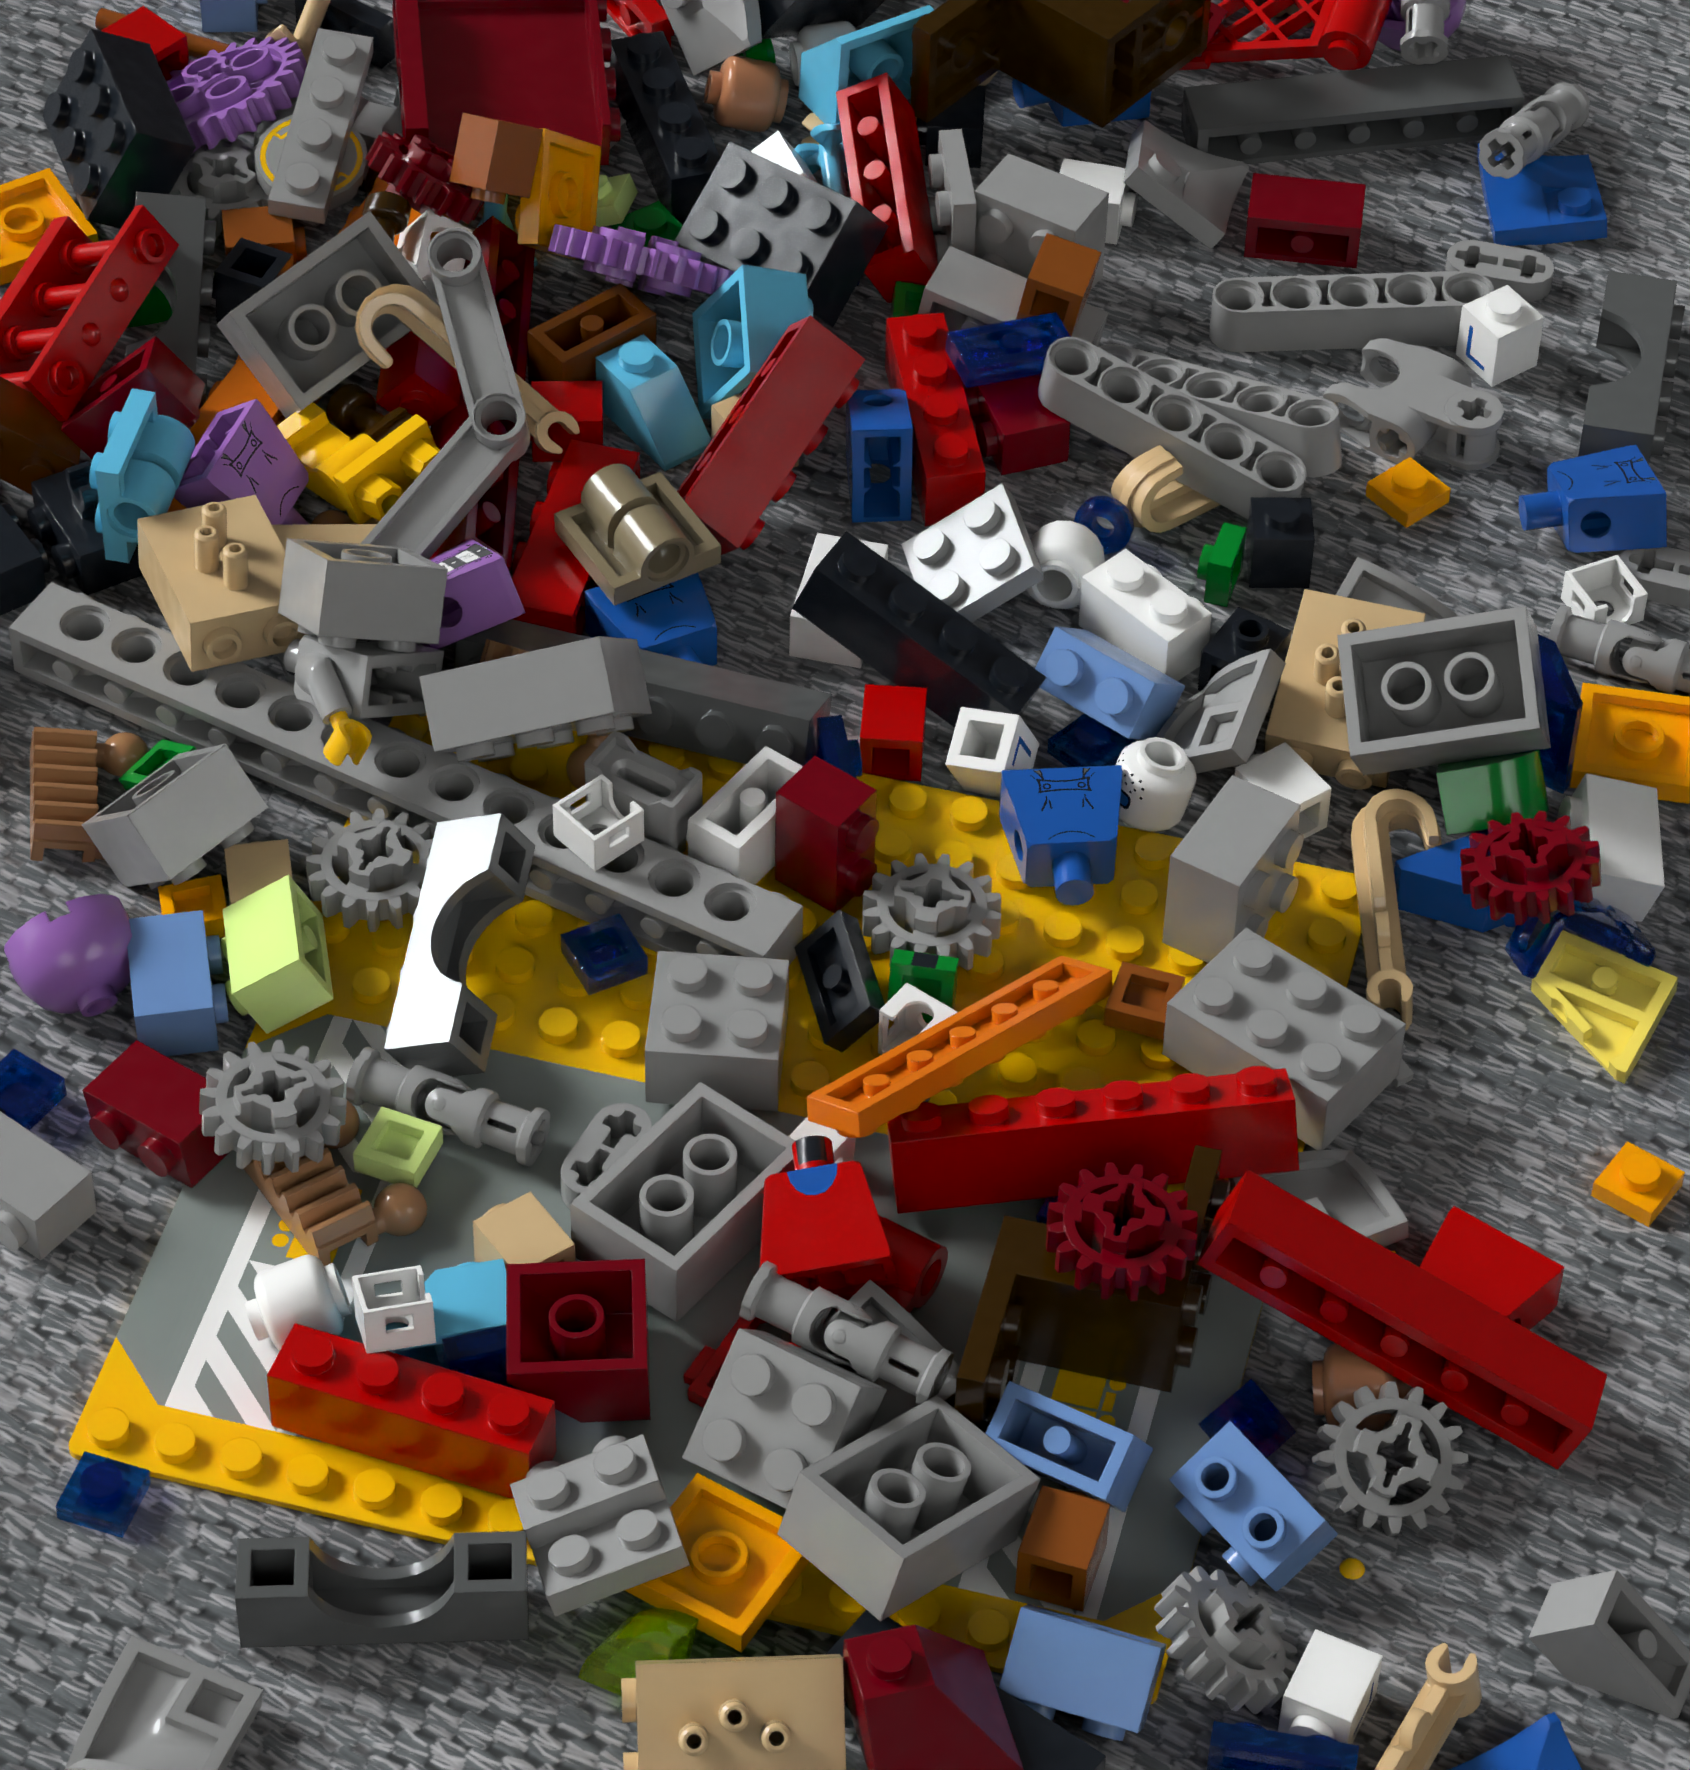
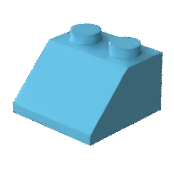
M927 5L837 37L802 52L798 98L824 124L840 123L836 92L887 72L907 101L911 103L910 77L912 74L913 49L911 35L913 25L922 16L930 14L934 9Z
M743 264L692 313L698 406L702 419H711L712 404L741 393L751 383L789 325L810 315L813 317V302L808 297L806 274Z

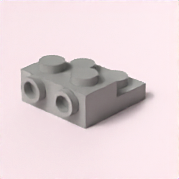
M643 1434L631 1439L623 1436L607 1437L597 1443L593 1452L589 1455L565 1464L556 1461L538 1463L528 1471L525 1479L510 1484L523 1530L526 1531V1537L535 1558L546 1598L554 1616L690 1566L660 1475Z

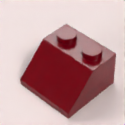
M645 1259L506 1264L507 1383L521 1391L554 1400L556 1410L580 1423L651 1420Z

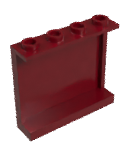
M392 0L402 137L408 142H411L415 134L421 135L444 150L455 154L462 114L467 113L535 128H546L601 146L600 165H609L610 142H620L621 121L619 107L609 108V102H615L616 75L614 67L605 68L604 62H611L612 52L610 28H600V23H606L607 0Z

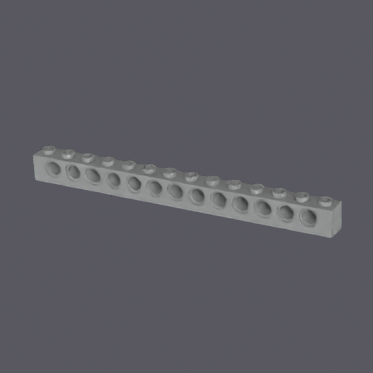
M51 582L8 627L14 671L173 741L195 746L197 750L227 744L244 772L349 818L350 813L356 811L363 820H372L376 808H382L385 813V820L394 821L399 814L405 812L409 814V826L411 828L426 822L430 826V839H433L437 822L502 813L536 845L525 895L625 939H628L629 928L639 945L657 953L658 951L786 959L789 960V965L797 956L794 947L802 941L803 905L791 901L785 895L768 891L734 876L725 869L712 867L678 852L669 845L659 844L645 837L644 841L597 871H594L554 836L553 804L560 801V798L545 795L515 782L507 775L494 773L469 761L458 762L457 756L453 752H434L433 746L408 736L400 729L387 727L369 718L358 719L349 716V719H354L365 725L372 735L370 746L360 763L355 765L347 754L343 763L340 766H335L329 762L323 753V748L334 731L332 725L322 722L314 704L296 698L293 692V683L283 682L250 668L242 661L191 672L173 634L150 625L135 615H127L99 603L84 593H76ZM597 828L590 832L595 836L605 829Z

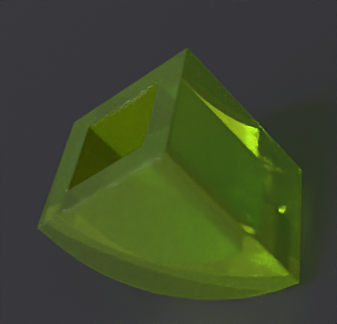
M663 1608L648 1609L635 1613L624 1620L587 1657L581 1667L578 1678L622 1696L621 1678H636L635 1661L689 1659L699 1619L676 1610Z

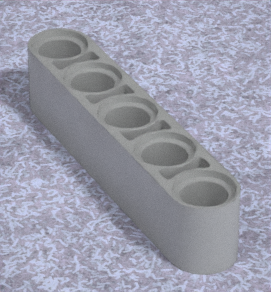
M1472 271L1230 278L1221 281L1213 289L1209 337L1218 348L1231 352L1364 348L1370 340L1387 338L1417 346L1457 345L1462 306L1493 292L1494 287L1491 281L1484 275Z
M1064 337L1057 339L1050 345L1038 387V398L1043 406L1054 414L1135 458L1161 445L1183 466V474L1175 480L1246 519L1249 518L1251 497L1300 498L1307 473L1304 463L1294 453L1086 340L1078 337Z
M1107 344L1098 346L1294 453L1304 463L1307 473L1306 477H1323L1332 474L1342 464L1339 408L1332 401L1124 345Z

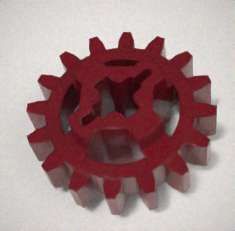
M383 131L381 135L377 136L365 157L369 161L368 167L379 172L378 177L387 182L388 187L385 191L402 196L409 202L411 208L421 214L427 209H431L440 217L442 214H445L454 222L459 223L462 220L470 224L472 220H475L485 201L470 198L471 186L449 181L455 154L444 150L424 136L415 134L411 142H408L397 133H394L392 136Z
M1538 811L1533 820L1532 818L1524 819L1519 812L1512 813L1511 822L1507 825H1502L1500 822L1492 819L1487 822L1488 835L1472 833L1469 836L1470 848L1461 849L1460 870L1463 893L1471 894L1472 907L1475 910L1490 906V917L1495 921L1504 917L1507 913L1514 914L1516 925H1523L1528 916L1538 917L1543 924L1550 923L1551 913L1556 910L1571 916L1575 914L1574 900L1590 903L1593 900L1592 887L1601 886L1602 882L1599 842L1590 841V831L1587 826L1571 830V819L1567 815L1560 817L1555 822L1547 821L1546 811Z
M1109 1162L1106 1163L1104 1176L1096 1178L1092 1172L1085 1168L1079 1171L1078 1188L1063 1182L1059 1186L1058 1202H1049L1046 1225V1251L1056 1253L1055 1270L1058 1273L1075 1270L1074 1287L1076 1289L1082 1290L1092 1282L1099 1284L1101 1299L1108 1300L1116 1288L1124 1289L1130 1302L1137 1301L1139 1287L1146 1285L1151 1291L1160 1295L1165 1293L1166 1276L1181 1281L1185 1277L1186 1262L1195 1258L1198 1236L1196 1234L1197 1211L1187 1210L1188 1193L1185 1190L1167 1192L1168 1175L1162 1173L1152 1181L1144 1179L1143 1165L1135 1164L1130 1170L1129 1175H1121L1115 1164Z

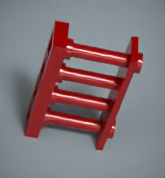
M144 205L134 207L122 228L112 240L92 242L69 216L54 218L0 300V377L31 392L59 422L68 420L179 246L175 239Z

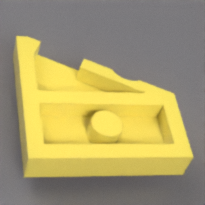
M1559 928L1532 976L1531 992L1615 1080L1625 1084L1677 991L1678 977Z

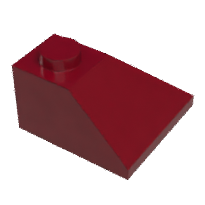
M916 1624L844 1639V1696L868 1770H1024L984 1650Z

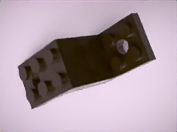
M947 0L930 14L922 16L913 25L911 35L913 49L910 105L914 109L915 117L928 123L1000 70L1103 128L1207 49L1211 0H1129L1128 3L1121 0Z
M1195 1145L1183 1190L1188 1193L1187 1210L1197 1211L1198 1214L1196 1254L1194 1260L1186 1262L1185 1277L1181 1281L1166 1276L1165 1293L1160 1295L1151 1291L1146 1285L1139 1287L1138 1300L1130 1302L1124 1289L1115 1288L1108 1300L1100 1298L1099 1284L1092 1282L1082 1290L1076 1289L1074 1287L1075 1270L1058 1273L1055 1270L1056 1253L1046 1251L1047 1224L1004 1215L957 1374L955 1410L986 1433L1002 1398L1005 1386H1007L1009 1381L1016 1382L1020 1361L1171 1393L1178 1366L1190 1368L1192 1365L1198 1337V1328L1192 1326L1196 1325L1198 1314H1205L1210 1294L1212 1275L1205 1274L1210 1271L1197 1265L1216 1212L1226 1200L1230 1191L1231 1180L1219 1178L1222 1150Z

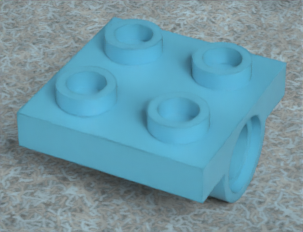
M131 389L122 411H115L111 417L108 429V443L104 452H97L92 459L89 483L92 489H97L99 501L95 514V530L97 533L103 534L106 560L130 562L138 544L137 519L168 512L195 449L194 436L183 423L168 416L158 415L156 393L152 391Z

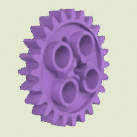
M254 37L241 47H237L236 43L233 42L223 52L218 53L214 49L210 50L207 56L189 60L188 65L183 70H172L169 72L172 78L166 82L196 146L194 152L204 144H207L209 150L213 149L220 140L225 138L230 142L236 141L238 135L257 131V126L262 121L275 120L274 112L276 110L291 108L293 105L290 99L296 98L299 95L307 62L296 41L290 43L288 38L284 37L274 42L273 37H268L258 44Z
M554 224L548 251L584 261L583 270L605 275V281L621 283L626 287L632 288L636 275L640 276L638 290L664 297L666 292L690 298L692 290L712 295L734 273V271L700 262L702 253L678 247L679 242L651 235L648 246L644 247L646 233L618 226V230L593 226L592 232Z

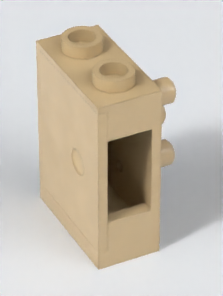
M256 495L222 502H209L202 506L137 519L139 568L191 672L283 653L293 640L302 639L304 635H308L298 632L297 623L278 613L285 549Z
M1304 589L1285 660L1286 665L1281 675L1266 731L1265 752L1286 742L1317 774L1335 777L1340 784L1352 789H1367L1371 785L1386 788L1390 772L1363 776L1350 757L1337 635L1425 622L1426 613Z
M840 1654L635 1661L636 1678H621L622 1723L637 1722L638 1752H623L624 1770H846L843 1657Z

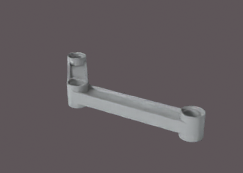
M447 228L437 233L430 241L427 254L433 284L469 417L361 542V544L406 547L427 559H430L510 463L525 454L530 442L527 416L481 246L472 233L461 228ZM455 258H463L471 262L461 271L451 272L443 268L448 261ZM509 420L515 423L514 428L506 434L493 435L486 431L488 426L494 421ZM285 652L277 654L285 678L294 684L295 676L290 675L284 666Z

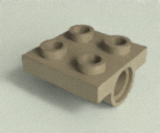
M625 464L608 465L593 474L586 482L581 493V503L554 513L555 532L614 606L721 563L720 543L661 471L639 479L632 469Z

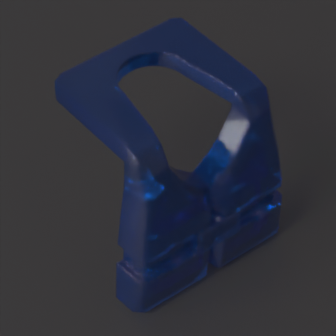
M1595 898L1590 903L1574 900L1575 914L1571 916L1561 912L1552 916L1550 923L1544 926L1532 946L1527 950L1529 938L1539 919L1538 917L1528 916L1523 925L1515 927L1505 947L1506 952L1522 975L1530 979H1534L1564 927L1647 967L1652 965L1656 957L1655 948L1629 915L1611 905L1605 908Z

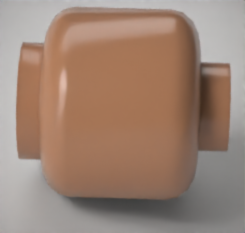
M739 55L729 56L722 64L720 72L710 70L705 86L704 103L713 105L714 118L723 127L764 132L769 129L773 122L780 123L782 121L788 99L789 81L781 78L780 69L772 62Z
M1336 1343L1327 1347L1323 1360L1313 1361L1314 1414L1325 1415L1326 1422L1329 1425L1339 1426L1340 1424L1331 1412V1408L1340 1401H1344L1354 1409H1357L1354 1403L1353 1392L1361 1387L1367 1386L1373 1392L1376 1399L1379 1397L1381 1386L1388 1381L1396 1382L1399 1398L1404 1399L1412 1387ZM1391 1414L1369 1416L1363 1419L1356 1428L1360 1430L1366 1428L1371 1431H1382L1385 1423L1390 1420Z

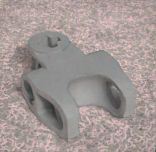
M1387 338L1370 340L1362 349L1360 375L1365 380L1381 388H1364L1348 382L1332 384L1323 393L1324 399L1334 402L1339 408L1341 433L1353 439L1365 450L1398 464L1408 457L1414 459L1422 451L1462 469L1480 470L1495 463L1500 454L1497 430L1503 422V404L1489 392L1471 388V377L1460 362L1427 347L1406 344ZM1381 356L1391 360L1397 366L1400 374L1396 375L1386 371L1381 366L1378 357ZM1339 402L1348 405L1362 414L1364 421L1358 422L1346 417L1339 407ZM1481 407L1484 408V417L1480 416ZM1461 442H1465L1464 455L1460 454Z

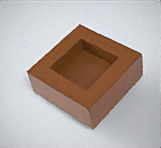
M1122 961L1105 1006L1103 1025L1164 1040L1167 1002L1184 987L1185 977Z

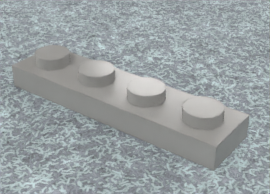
M321 28L317 29L268 197V213L270 215L325 224L372 59L373 37Z

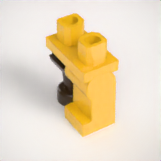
M347 384L340 387L332 395L328 402L326 413L315 403H311L299 413L295 412L278 424L277 427L308 472L309 481L305 487L336 508L347 511L349 518L357 524H363L371 517L380 521L438 454L440 449L434 442L427 421L417 414L412 416L407 412L406 408L398 407L384 416L376 411V401L369 392L357 384ZM346 434H348V435L359 434V435H358L357 437H355L353 440H351V438H350L349 436H347Z

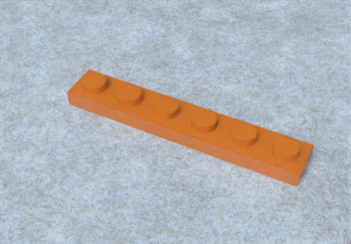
M1060 955L807 1096L808 1121L835 1129L839 1135L848 1138L869 1136L876 1132L878 1127L902 1113L917 1109L923 1101L946 1088L961 1084L967 1076L989 1064L1000 1062L1005 1058L1006 1054L1029 1041L1042 1038L1048 1030L1071 1017L1084 1014L1087 1008L1110 996L1113 988L1112 970Z

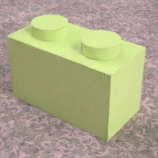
M289 874L222 909L225 937L221 939V948L228 961L230 980L226 981L225 987L228 997L238 1013L242 1016L250 1014L268 1034L334 999L323 915Z

